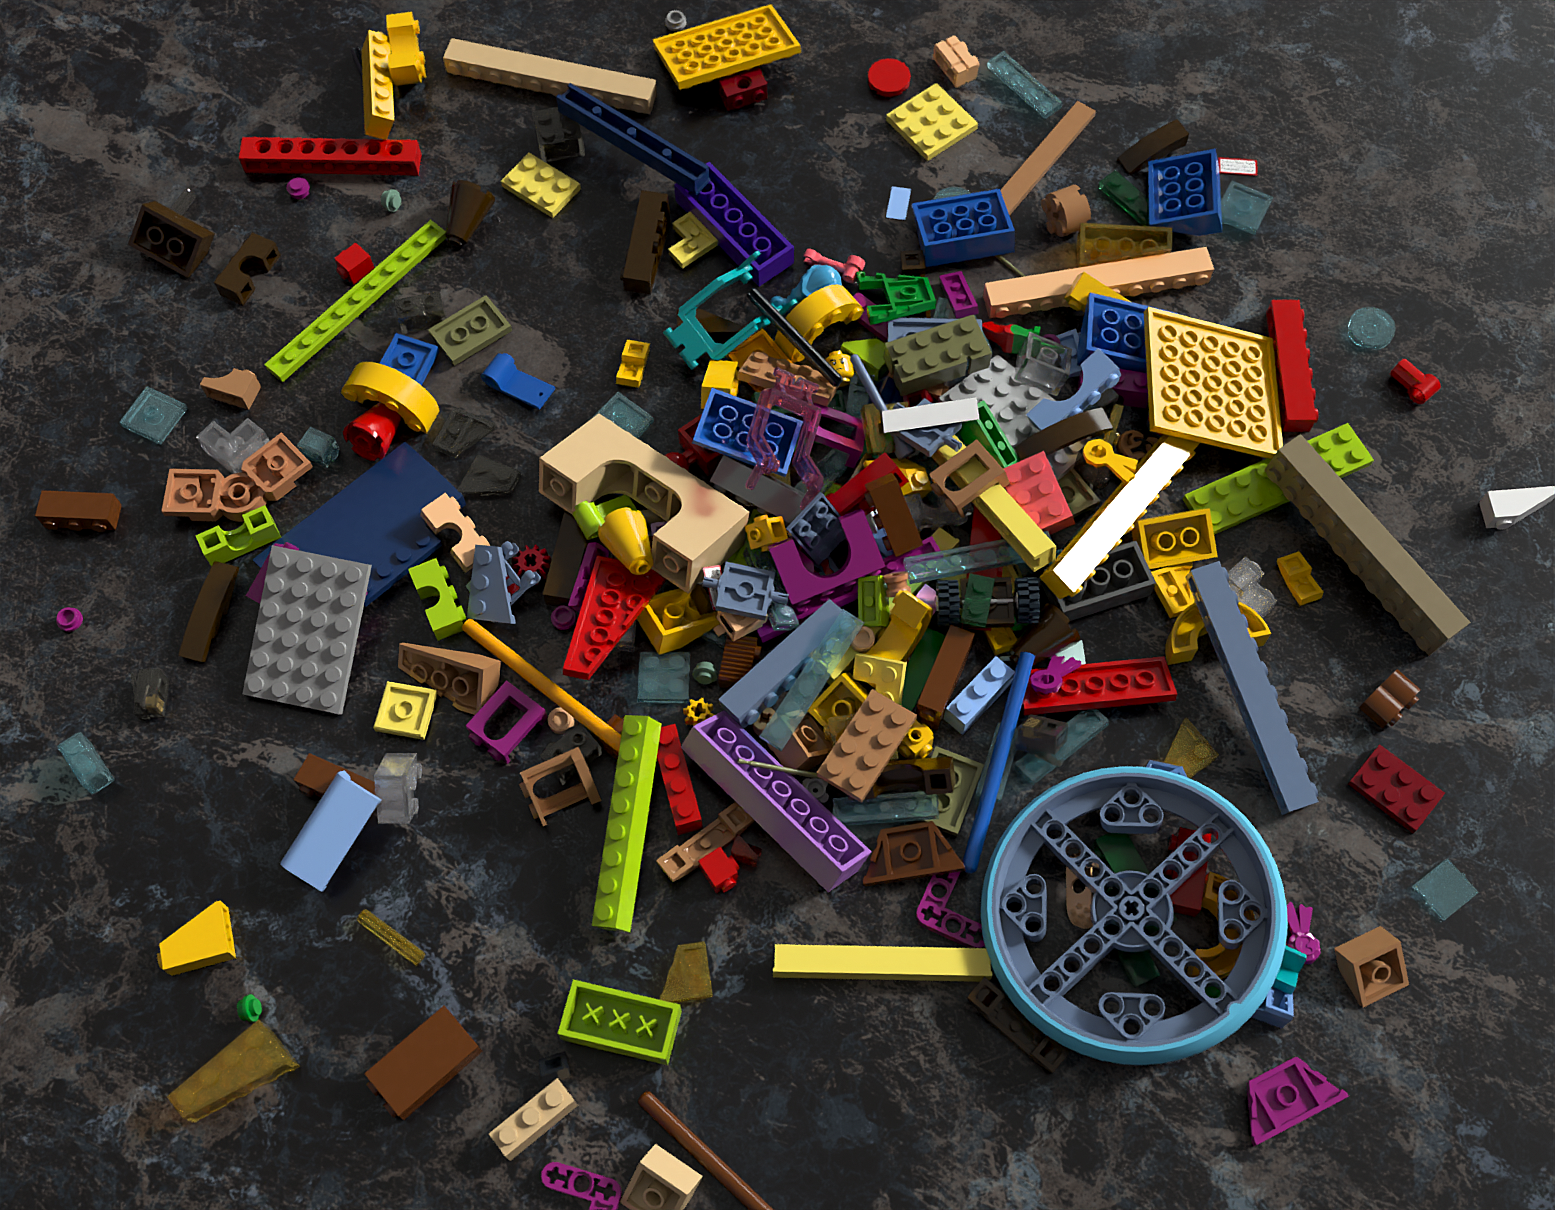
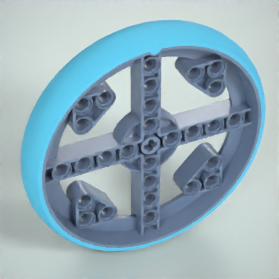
M1124 766L1098 769L1066 779L1040 794L1019 812L998 841L990 858L981 895V924L985 947L998 981L1017 1009L1039 1030L1061 1045L1080 1054L1118 1064L1149 1065L1176 1061L1203 1052L1237 1031L1264 1001L1274 984L1286 946L1288 924L1284 887L1277 865L1258 831L1236 807L1215 791L1187 777L1160 769ZM1128 796H1135L1139 801L1135 804H1128L1124 799ZM1101 809L1100 823L1107 832L1154 834L1162 828L1163 811L1185 819L1199 829L1149 875L1138 871H1123L1114 874L1066 824L1084 814ZM1110 813H1114L1119 816V819L1116 822H1109L1105 817ZM1148 814H1153L1157 816L1158 820L1155 823H1148L1143 818ZM1052 830H1058L1062 833L1058 839H1051L1047 836ZM1205 834H1213L1217 841L1207 843L1202 837ZM1045 844L1092 891L1090 916L1093 927L1041 975L1029 955L1023 936L1028 941L1038 942L1046 935V883L1037 874L1026 876L1033 859ZM1070 849H1078L1081 852L1077 858H1070L1066 855ZM1220 849L1233 866L1240 883L1228 880L1219 887L1217 898L1218 938L1221 945L1226 949H1237L1242 945L1237 962L1224 982L1170 930L1173 921V905L1170 895ZM1193 852L1198 858L1190 862L1184 859L1183 854ZM1092 867L1100 871V874L1093 878L1085 874L1086 870ZM1167 870H1174L1177 872L1178 877L1174 880H1169L1164 877L1163 873ZM1037 884L1042 889L1038 894H1030L1027 891L1028 887ZM1108 887H1116L1120 892L1115 897H1109L1104 891ZM1147 888H1154L1158 891L1159 895L1155 898H1148L1143 892ZM1229 890L1237 893L1238 899L1229 901L1223 896V893ZM1013 902L1022 905L1021 910L1015 913L1010 912L1007 908ZM1128 907H1130L1131 910L1134 907L1136 908L1135 916L1132 913L1129 916L1127 915ZM1253 910L1259 915V919L1250 921L1246 919L1244 912ZM1030 922H1038L1041 925L1037 932H1029L1026 927ZM1113 924L1120 930L1116 935H1108L1104 928L1107 925ZM1147 926H1155L1159 933L1154 937H1150L1143 930ZM1235 929L1239 933V938L1235 940L1228 939L1224 935V931ZM1088 943H1096L1100 949L1095 954H1089L1084 950V947ZM1167 946H1175L1179 950V954L1175 957H1169L1164 953V949ZM1116 948L1126 952H1140L1149 949L1202 1003L1181 1015L1162 1020L1165 1005L1163 1000L1157 995L1111 992L1104 994L1100 998L1099 1013L1101 1017H1098L1078 1008L1062 996L1112 949ZM1069 961H1075L1079 964L1080 968L1078 971L1070 973L1065 970L1064 966ZM1188 966H1195L1200 974L1197 977L1191 978L1184 973V969ZM1049 980H1056L1060 986L1056 991L1051 992L1045 989V983ZM1210 986L1216 987L1221 995L1218 998H1209L1205 994V989ZM1108 1002H1115L1118 1004L1119 1010L1115 1014H1109L1103 1009L1104 1005ZM1147 1004L1157 1005L1160 1012L1155 1016L1146 1014L1144 1007ZM1135 1023L1139 1026L1140 1030L1135 1035H1129L1123 1029L1125 1024Z

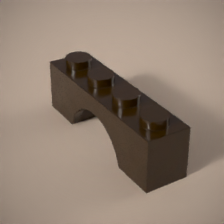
M953 757L889 761L864 799H873L884 792L902 788L918 789L925 792L926 795L953 793L956 781ZM848 795L849 800H856Z

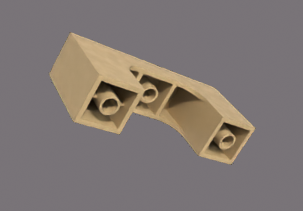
M597 414L540 457L539 492L570 514H573L576 511L574 507L583 501L591 503L604 495L618 493L631 497L667 521L663 527L653 534L651 552L653 566L651 569L688 594L697 583L703 582V567L721 566L744 546L746 537L745 526L748 524L749 511L600 414Z

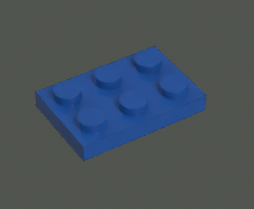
M396 333L379 364L386 365L407 375L422 386L440 351L438 346Z

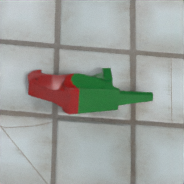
M993 321L983 322L982 333L984 337L997 343L1005 353L1040 355V352H1065L1064 346L1043 342L1039 338L1041 328L1039 326H1035L1034 329H1025L1013 324L1005 326L996 325Z

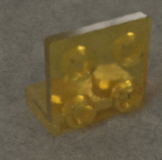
M899 402L904 407H909L908 402ZM874 403L865 404L860 409L868 454L876 456L882 455L884 452L886 454L894 453L895 443L889 432L884 433L883 420L880 417L879 410L874 407ZM896 403L887 404L885 406L888 410H893V407Z

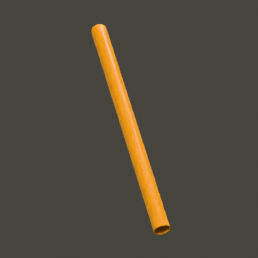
M468 619L464 622L462 630L619 753L621 734L473 619Z

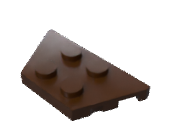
M929 821L881 829L877 839V847L873 850L870 859L871 864L867 875L863 878V884L866 887L966 870L963 862L956 855L935 823Z

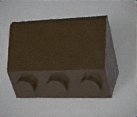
M157 201L142 204L128 245L188 278L207 255L215 233Z

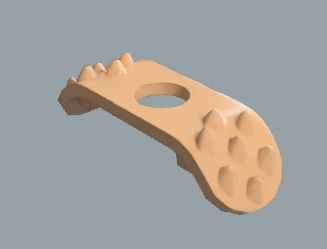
M1081 852L1073 853L1070 858H1077ZM1066 866V903L1069 919L1073 925L1082 929L1091 928L1093 924L1090 916V904L1093 893L1087 886L1083 892L1075 893L1073 884L1079 878ZM1092 868L1087 869L1085 872L1089 877H1092Z

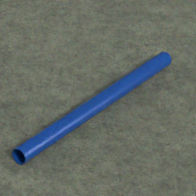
M1020 652L968 839L962 861L967 873L976 872L1035 659V656L1028 652Z

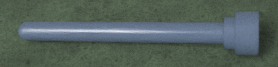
M853 354L850 357V361L883 420L882 411H887L888 409L857 354ZM889 432L895 443L894 453L899 461L916 452L913 446L894 435L893 432Z

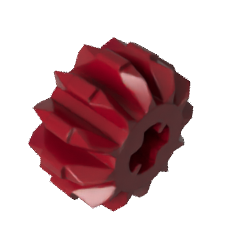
M525 545V551H518L517 557L512 558V569L520 580L527 570H531L540 575V580L546 581L552 558L548 556L545 548L539 550V546L535 545L533 549H529Z

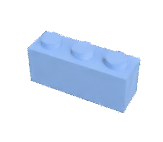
M995 656L946 707L943 719L963 735L1012 684L1015 671Z

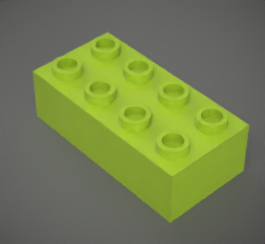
M573 980L558 1035L563 1041L668 1065L682 1010L679 1004Z

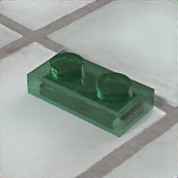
M969 574L960 623L985 628L995 578Z

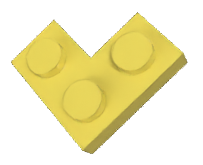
M691 212L673 222V229L683 240L669 248L668 251L669 255L682 269L718 246V240Z
M858 653L855 654L853 679L876 684L875 691L901 705L907 662Z

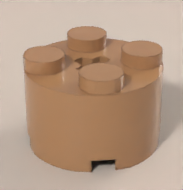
M1071 185L1051 192L1041 200V207L1046 213L1048 220L1046 226L1050 234L1055 233L1059 237H1064L1089 226L1087 220L1091 219L1090 206L1085 194L1080 195L1077 191L1080 189L1077 185Z

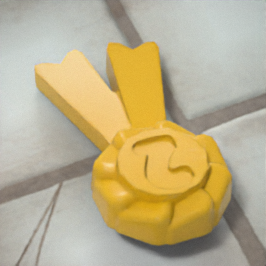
M1101 439L1088 441L1084 446L1083 456L1086 463L1096 468L1107 466L1126 485L1129 484V480L1135 478L1134 473L1138 460L1114 454L1111 444Z

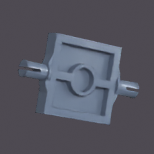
M924 398L917 406L933 403ZM896 403L893 407V410L906 407H904L900 403ZM962 422L893 432L894 435L929 458L944 445L949 446L956 452L962 447V443L953 438L962 428Z
M730 562L725 563L724 572L719 580L704 576L702 587L717 589L718 599L715 610L764 621L771 602L787 605L789 594L774 591L773 581L775 572Z

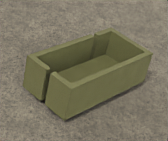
M973 314L887 342L884 346L883 358L890 374L893 375L894 383L902 397L965 376L967 359H969V374L987 369L990 366L992 352Z

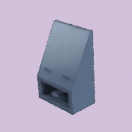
M821 492L786 528L794 544L818 566L845 539L838 521V517H841L840 514Z

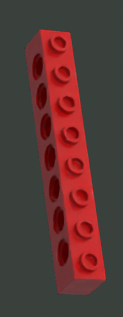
M243 137L239 161L244 172L419 175L421 151L418 141L409 139Z

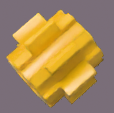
M704 698L699 699V701L691 699L690 706L683 708L684 714L688 716L685 718V724L694 726L714 716V714L710 713L713 710V705L705 704Z

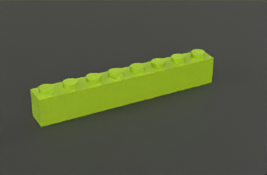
M625 715L592 920V926L610 931L630 932L662 725L649 716Z

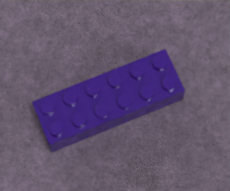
M708 162L706 165L709 166L710 182L698 195L693 194L677 183L674 184L676 202L687 213L691 212L718 240V245L738 266L758 250L761 255L750 264L753 268L750 275L753 277L752 280L758 286H761L794 263V246Z

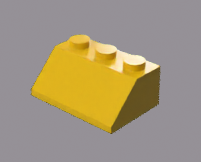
M1210 508L1135 520L1133 522L1135 525L1131 530L1133 541H1137L1149 569L1218 557Z

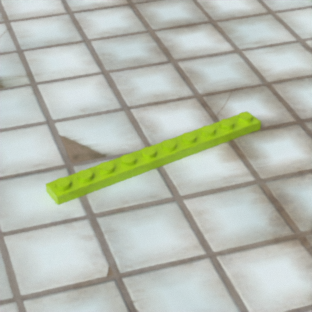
M432 220L428 221L265 363L266 369L280 381L284 382L446 239V231Z

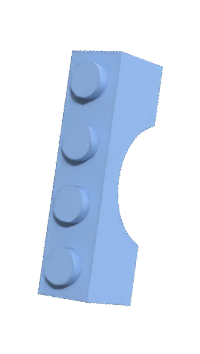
M1099 348L1081 364L1083 382L1074 396L1063 401H1051L1044 398L1026 414L1030 422L1039 431L1063 419L1082 413L1088 405L1095 404L1107 388H1112L1118 383L1121 376L1118 366Z

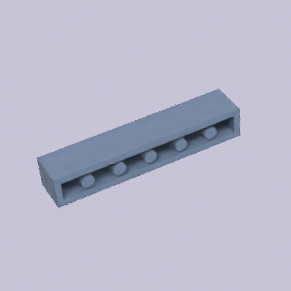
M830 599L826 601L718 699L722 710H725L743 729L756 722L759 715L767 707H772L781 694L792 689L804 673H809L814 668L816 662L822 657L828 656L839 641L845 640L853 630L851 617Z

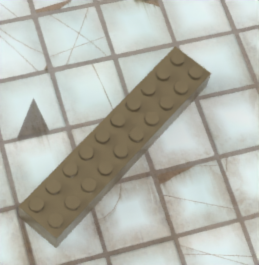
M1301 434L1278 449L1264 470L1268 478L1279 486L1284 496L1294 503L1299 509L1300 514L1310 521L1315 527L1316 532L1332 546L1334 553L1342 557L1348 564L1351 572L1358 575L1365 583L1367 590L1381 601L1383 608L1397 619L1400 627L1413 637L1417 646L1422 651H1425L1430 656L1471 623Z

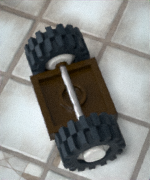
M1011 577L960 579L961 597H959L958 580L936 581L938 626L959 625L960 608L962 609L963 629L1014 627V609L1017 624L1038 623L1040 594L1037 577L1016 578L1014 583L1015 596L1012 595Z

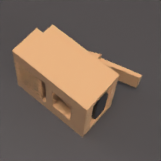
M718 611L716 618L720 624L713 628L718 637L727 632L732 641H735L762 627L767 621L768 614H766L764 621Z

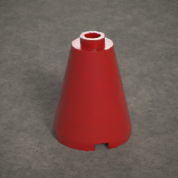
M379 402L346 425L343 430L346 443L349 440L354 445L351 449L361 457L370 461H375L377 458L382 460L389 449L402 417L396 411L389 409L384 403Z

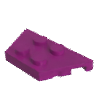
M1297 1056L1248 1081L1246 1086L1253 1146L1349 1097L1347 1092L1343 1089L1339 1090L1326 1081V1077L1319 1072L1311 1070L1308 1064Z

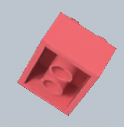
M1044 451L1004 468L1010 482L1005 487L1007 493L1047 536L1075 524L1073 515Z

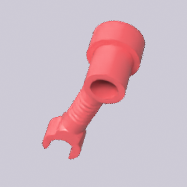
M807 249L804 257H806L805 263L831 266L838 272L843 273L842 279L848 283H854L857 272H862L865 266V261L855 255H850L847 262L842 264L823 257L812 249Z

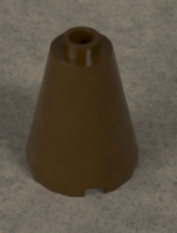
M458 180L457 183L454 181L451 186L445 232L448 242L458 247L467 244L495 202V197L491 192L487 190L485 194L480 191L481 186L464 180Z
M1046 603L1040 609L1038 623H1030L1010 649L1011 656L1009 659L1016 667L1020 652H1028L1035 656L1034 666L1076 645L1080 641L1079 633L1076 628L1070 629L1068 625L1070 620L1059 608L1053 604L1048 605Z

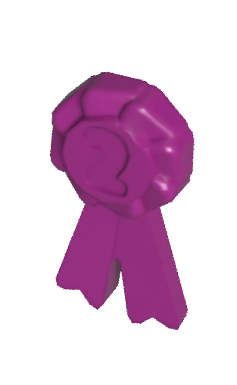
M1054 655L1046 670L1036 671L1030 677V684L1036 692L1043 694L1055 693L1062 686V677L1079 668L1081 661L1075 660L1074 657H1070L1065 661V656L1058 657Z
M1289 902L1287 904V924L1292 936L1287 940L1286 946L1306 954L1307 958L1304 964H1312L1321 954L1319 940L1309 932L1313 909L1312 907L1305 908L1300 904L1296 915L1293 903Z

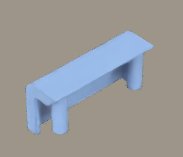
M345 771L337 773L280 862L286 870L321 892L326 889L327 883L374 809L381 802L380 798L351 781L350 776Z

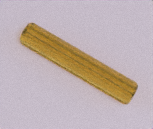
M364 909L358 915L357 921L412 963L418 965L424 959L425 953L370 911Z

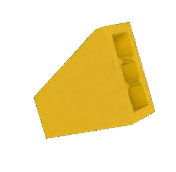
M221 901L214 902L159 944L161 953L157 954L159 967L172 976L235 959L236 955L228 907Z

